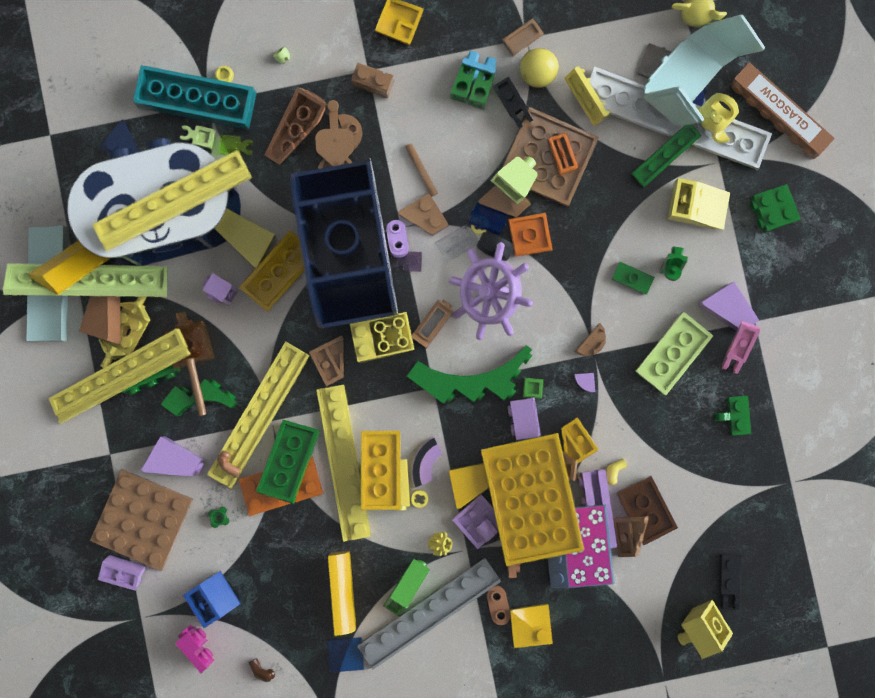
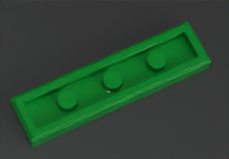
M692 124L684 125L636 168L631 175L644 188L702 135Z

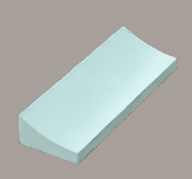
M63 225L29 227L28 264H44L69 247V228ZM27 295V341H67L68 296Z

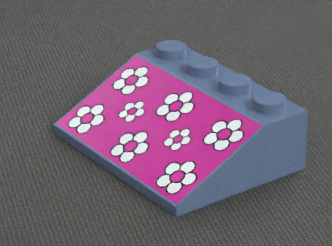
M606 505L575 506L584 551L548 558L551 588H576L614 584Z

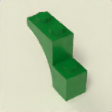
M204 379L200 388L204 402L216 401L229 408H235L238 404L235 400L236 396L228 390L226 392L219 388L221 385L214 379ZM182 385V387L174 386L161 405L175 416H181L188 408L195 405L196 401L194 393L191 396L192 392Z

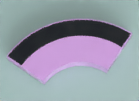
M435 437L427 441L414 458L412 479L415 488L433 480L431 475L432 465L442 455Z

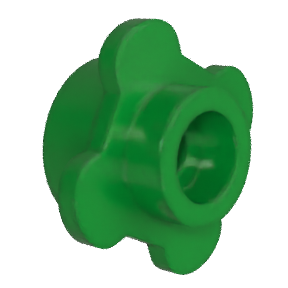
M220 507L218 510L211 509L208 512L213 528L229 524L230 520L227 518V509L225 507Z

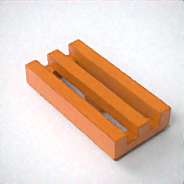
M566 132L547 139L560 175L579 168ZM561 138H563L567 152L569 154L573 166H569L565 152L560 141ZM555 140H556V143H557L559 152H560V154H561V157H562V160H563L565 169H563V167H562V165H561V162H560V159H559V156H558V153H557V151H556V148H555V145H554V142H553V141H555Z

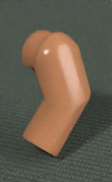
M221 451L220 455L217 456V460L222 470L236 478L241 469L228 461L230 458L228 452Z

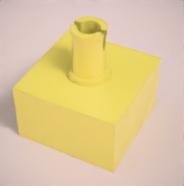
M711 600L694 607L681 624L685 632L678 634V640L683 646L692 642L701 658L704 659L722 652L733 633L715 603Z

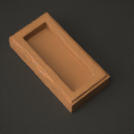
M532 18L502 39V42L511 55L514 56L543 36L544 33Z

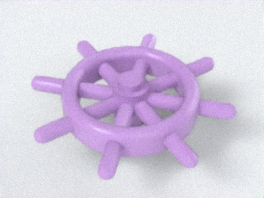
M502 242L497 244L494 259L486 258L479 260L475 250L469 248L467 253L472 265L467 269L462 279L457 277L449 279L451 284L460 286L462 307L453 313V317L457 319L467 313L470 318L478 322L476 339L478 340L483 339L486 324L494 325L501 323L505 333L511 336L513 329L508 319L515 313L518 305L532 306L530 299L521 297V283L518 277L527 271L529 266L524 263L514 270L510 264L501 260L504 250V243ZM492 267L488 279L484 269ZM500 270L505 275V277L497 281L498 272ZM477 276L480 278L481 285L474 283ZM472 290L477 291L479 295L473 298ZM499 299L507 301L504 308H502ZM484 301L482 311L480 312L476 306ZM491 304L496 312L494 316H488Z

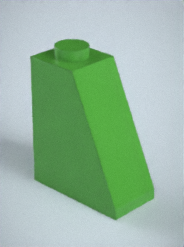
M413 559L383 607L400 616L407 609L430 571L427 564L421 560Z

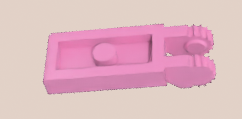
M741 321L723 360L722 369L726 370L731 360L734 359L737 361L734 364L733 373H739L760 333V327Z

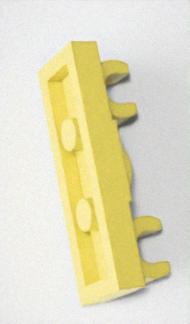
M578 66L564 79L589 120L595 126L609 115L610 110H605L603 106L605 102L599 100L598 95L589 82L591 79H586L583 74L585 70L580 69Z

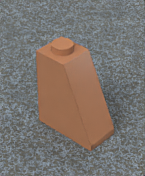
M90 296L79 332L120 344V296Z

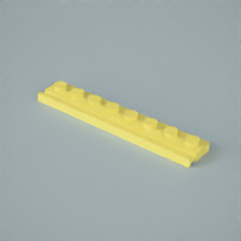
M237 150L92 224L105 251L108 252L251 179L252 176Z
M174 329L48 399L55 415L58 416V422L65 423L191 355V353L187 349V344L180 329Z
M285 341L221 450L230 454L228 461L241 469L239 475L235 478L223 471L216 458L207 474L208 476L228 486L230 489L233 488L310 355Z
M339 385L317 389L343 542L371 537L367 510H361V476L345 386Z

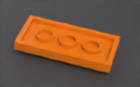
M314 457L310 458L295 502L324 494ZM263 472L239 479L249 516L291 504L256 492Z

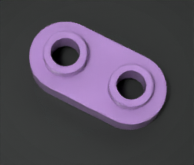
M393 220L388 223L386 228L389 248L394 257L402 258L409 252L406 228L403 222ZM394 227H399L397 231L393 230ZM401 244L402 247L396 248V245Z

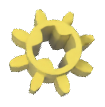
M434 532V536H431L428 541V546L430 550L434 551L433 555L446 556L447 552L452 549V540L447 537L446 532Z

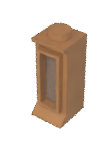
M444 299L442 302L437 300L412 334V339L427 349L452 315V305Z

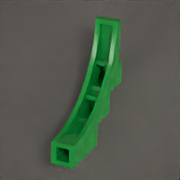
M525 345L505 365L478 375L458 376L445 374L431 369L418 361L407 377L443 404L446 401L448 403L451 402L456 395L453 392L455 389L473 403L475 400L480 401L485 395L484 388H487L503 401L506 398L510 400L516 392L513 389L515 384L510 379L515 380L521 370L518 368L522 363L527 364L530 360L532 349Z

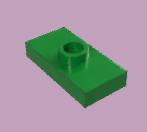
M619 262L611 280L647 295L655 277Z

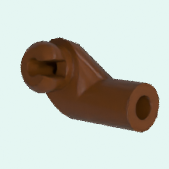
M258 658L248 662L257 679L263 682H270L271 679L275 678V672L272 669L267 671L262 669Z

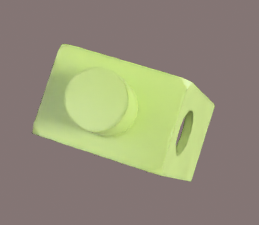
M516 157L498 171L490 181L514 202L519 204L527 196L538 175L532 169L536 162L532 157H527L524 161L520 157Z

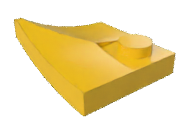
M387 0L375 32L410 46L424 9L401 0Z
M548 604L510 609L514 648L553 644Z

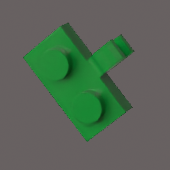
M748 396L727 397L728 413H715V420H729L731 436L751 434Z

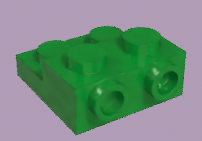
M787 184L756 194L750 198V207L756 213L758 218L757 225L763 233L801 219Z

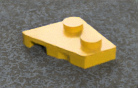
M578 417L561 428L564 453L578 463L599 450Z

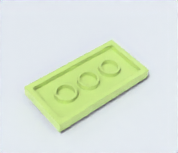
M682 312L635 372L663 395H667L713 335L685 312Z

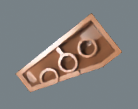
M297 87L266 150L265 156L275 163L281 164L320 122L327 108L326 102L314 93Z

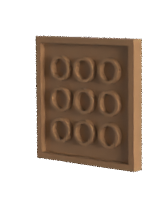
M529 107L528 112L533 121L529 122L524 118L523 127L520 128L503 167L516 157H520L523 161L527 157H532L536 162L532 169L538 175L530 191L569 207L599 137ZM566 132L579 168L560 175L547 139ZM561 138L560 141L565 152L569 166H573L569 154L567 152L563 138ZM555 140V141H553V142H554L556 151H557V153H558V156H559L561 165H562L563 169H565V166H564V163H563L561 154H560V152H559V149H558V146H557V143H556V140Z
M121 469L90 541L162 571L193 498Z

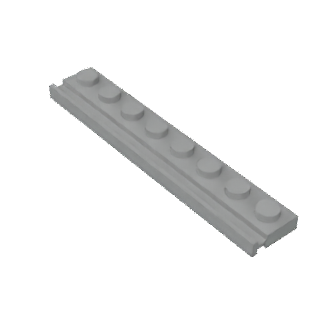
M483 558L359 643L357 647L371 668L375 669L493 588L501 580L487 559Z

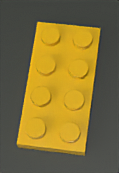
M361 431V510H400L401 431Z

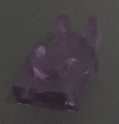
M408 252L402 258L389 254V258L397 260L395 264H390L391 269L402 266V271L421 272L422 252Z

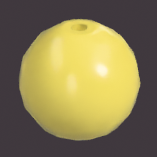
M535 48L523 56L519 69L524 82L531 87L542 88L550 85L555 80L559 71V65L556 56L548 49Z

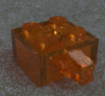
M185 312L177 313L178 324L175 325V329H180L187 345H189V341L193 345L191 349L187 348L191 355L174 363L173 368L178 370L186 368L187 358L193 357L195 365L216 359L205 322L193 323L192 320L188 321ZM174 329L165 331L164 335L173 331Z

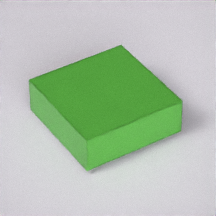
M524 378L522 397L542 399L544 379Z

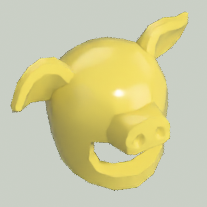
M685 0L684 3H674L672 5L673 9L681 10V18L686 25L696 28L703 27L711 20H721L727 14L726 12L715 11L713 0Z
M715 93L697 110L704 118L703 122L700 123L701 126L712 133V138L715 142L725 143L730 139L723 130L735 119L739 109L733 98L725 94ZM719 101L724 102L726 105H728L731 111L724 108L719 103Z

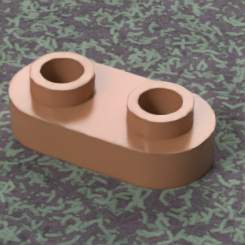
M495 585L487 591L490 614L494 623L505 625L511 617L507 596L501 586ZM495 593L500 594V598L497 600L493 598ZM499 612H503L505 614V616L502 619L497 617Z

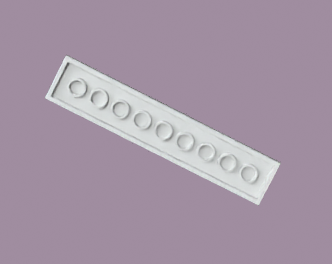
M594 66L589 82L598 95L599 100L605 102L603 106L606 111L610 110V115L668 137H672L683 127L675 125L644 99L645 85ZM734 119L723 130L730 140L725 143H717L713 140L712 133L704 129L700 123L692 124L702 135L692 146L756 170L760 167L772 135L770 132Z

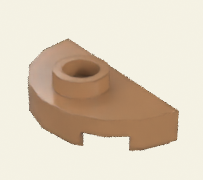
M338 115L341 127L349 129L353 133L354 149H356L363 136L360 123L351 115Z
M601 323L574 351L581 356H591L602 350L606 343V334Z

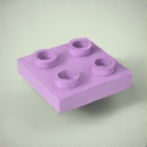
M481 494L452 519L477 549L493 538L499 531L494 508Z

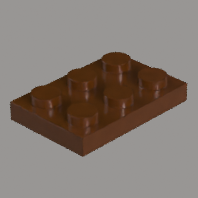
M648 476L616 493L628 517L648 516L642 545H646L678 528L652 476Z

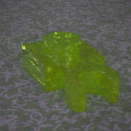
M221 134L219 153L220 155H229L238 150L239 153L243 151L246 155H253V151L246 150V146L254 145V142L250 139L241 142L240 136Z

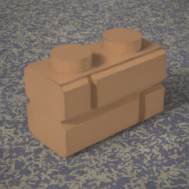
M357 63L351 82L354 87L388 98L394 84V75L384 74L383 71Z

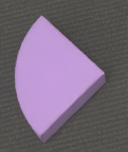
M594 373L574 374L575 381L582 389L588 392H595Z

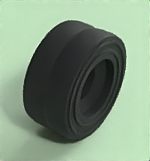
M488 232L482 233L477 244V248L480 251L494 258L497 244L499 242L504 243L501 259L503 261L509 259L514 246L504 238Z

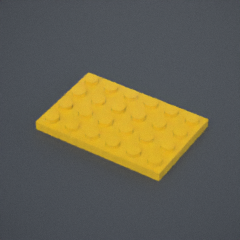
M558 433L481 450L506 566L584 551Z

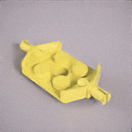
M140 296L134 302L120 303V306L123 307L120 311V344L107 340L104 341L99 338L104 353H106L100 365L103 368L110 365L112 360L121 359L134 351L150 322V317L143 305L147 297ZM128 329H131L130 334L127 336Z

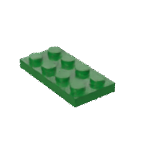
M282 420L256 492L294 504L320 431Z

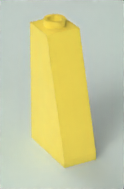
M227 208L221 221L214 228L254 268H257L264 259L276 237L270 231Z

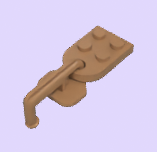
M330 100L327 104L330 129L320 130L315 137L316 151L324 158L320 162L318 169L352 163L348 157L354 151V136L349 129L338 128L339 105L335 100Z

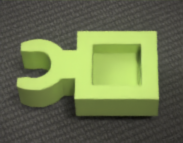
M182 126L183 130L188 131V135L180 136L181 140L185 142L193 140L192 145L212 149L216 133L215 129L196 126L194 131L188 126Z

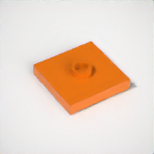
M546 213L508 219L511 241L514 246V257L552 251Z

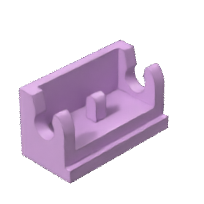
M109 555L102 562L98 580L136 591L142 582L141 576L145 572L146 565Z

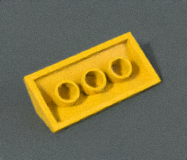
M289 230L239 286L243 292L267 312L305 270L300 238Z
M78 240L28 275L31 279L59 295L110 258L93 253Z

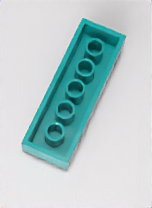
M141 65L133 103L141 109L249 130L257 93L251 86Z

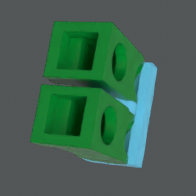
M470 51L462 61L450 92V99L466 104L473 84L468 105L484 110L496 73V59L486 57L485 63L482 64L478 62L480 54Z

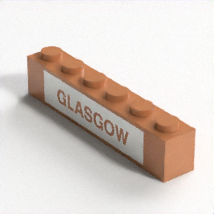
M750 62L730 83L734 92L746 98V102L750 106L756 107L763 118L774 123L775 128L780 132H784L791 143L802 148L806 156L815 159L835 139Z

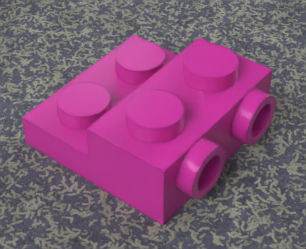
M189 625L178 635L180 639L175 644L196 669L202 673L214 661L212 658L213 654L208 648L202 646L208 641L205 638V632L201 628Z

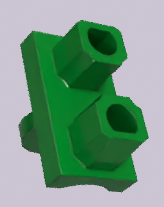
M672 246L671 252L667 255L661 266L660 273L664 274L670 281H676L681 277L682 270L687 263L688 257L683 256L684 248Z

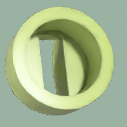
M285 47L280 48L273 54V57L279 63H286L285 59L289 60L290 56Z

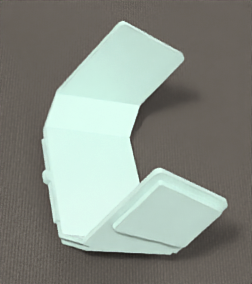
M743 15L706 24L688 36L684 41H681L668 57L666 55L662 58V64L648 78L649 81L644 86V99L675 125L684 126L701 123L704 118L692 103L723 66L738 56L760 52L765 47Z

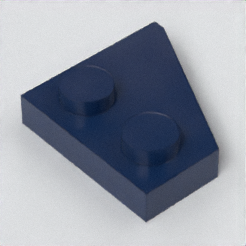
M123 119L99 146L107 154L122 148L131 149L132 154L139 153L134 138L127 127L128 125Z

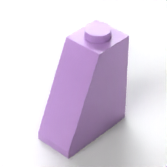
M735 282L728 284L698 303L700 308L736 331L741 321L752 325L759 321Z
M161 436L141 471L145 473L195 476L202 471L204 458L171 439Z

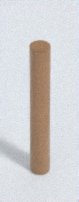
M408 144L405 147L431 197L437 195L438 192L413 144Z
M187 358L186 363L199 416L206 415L194 358Z

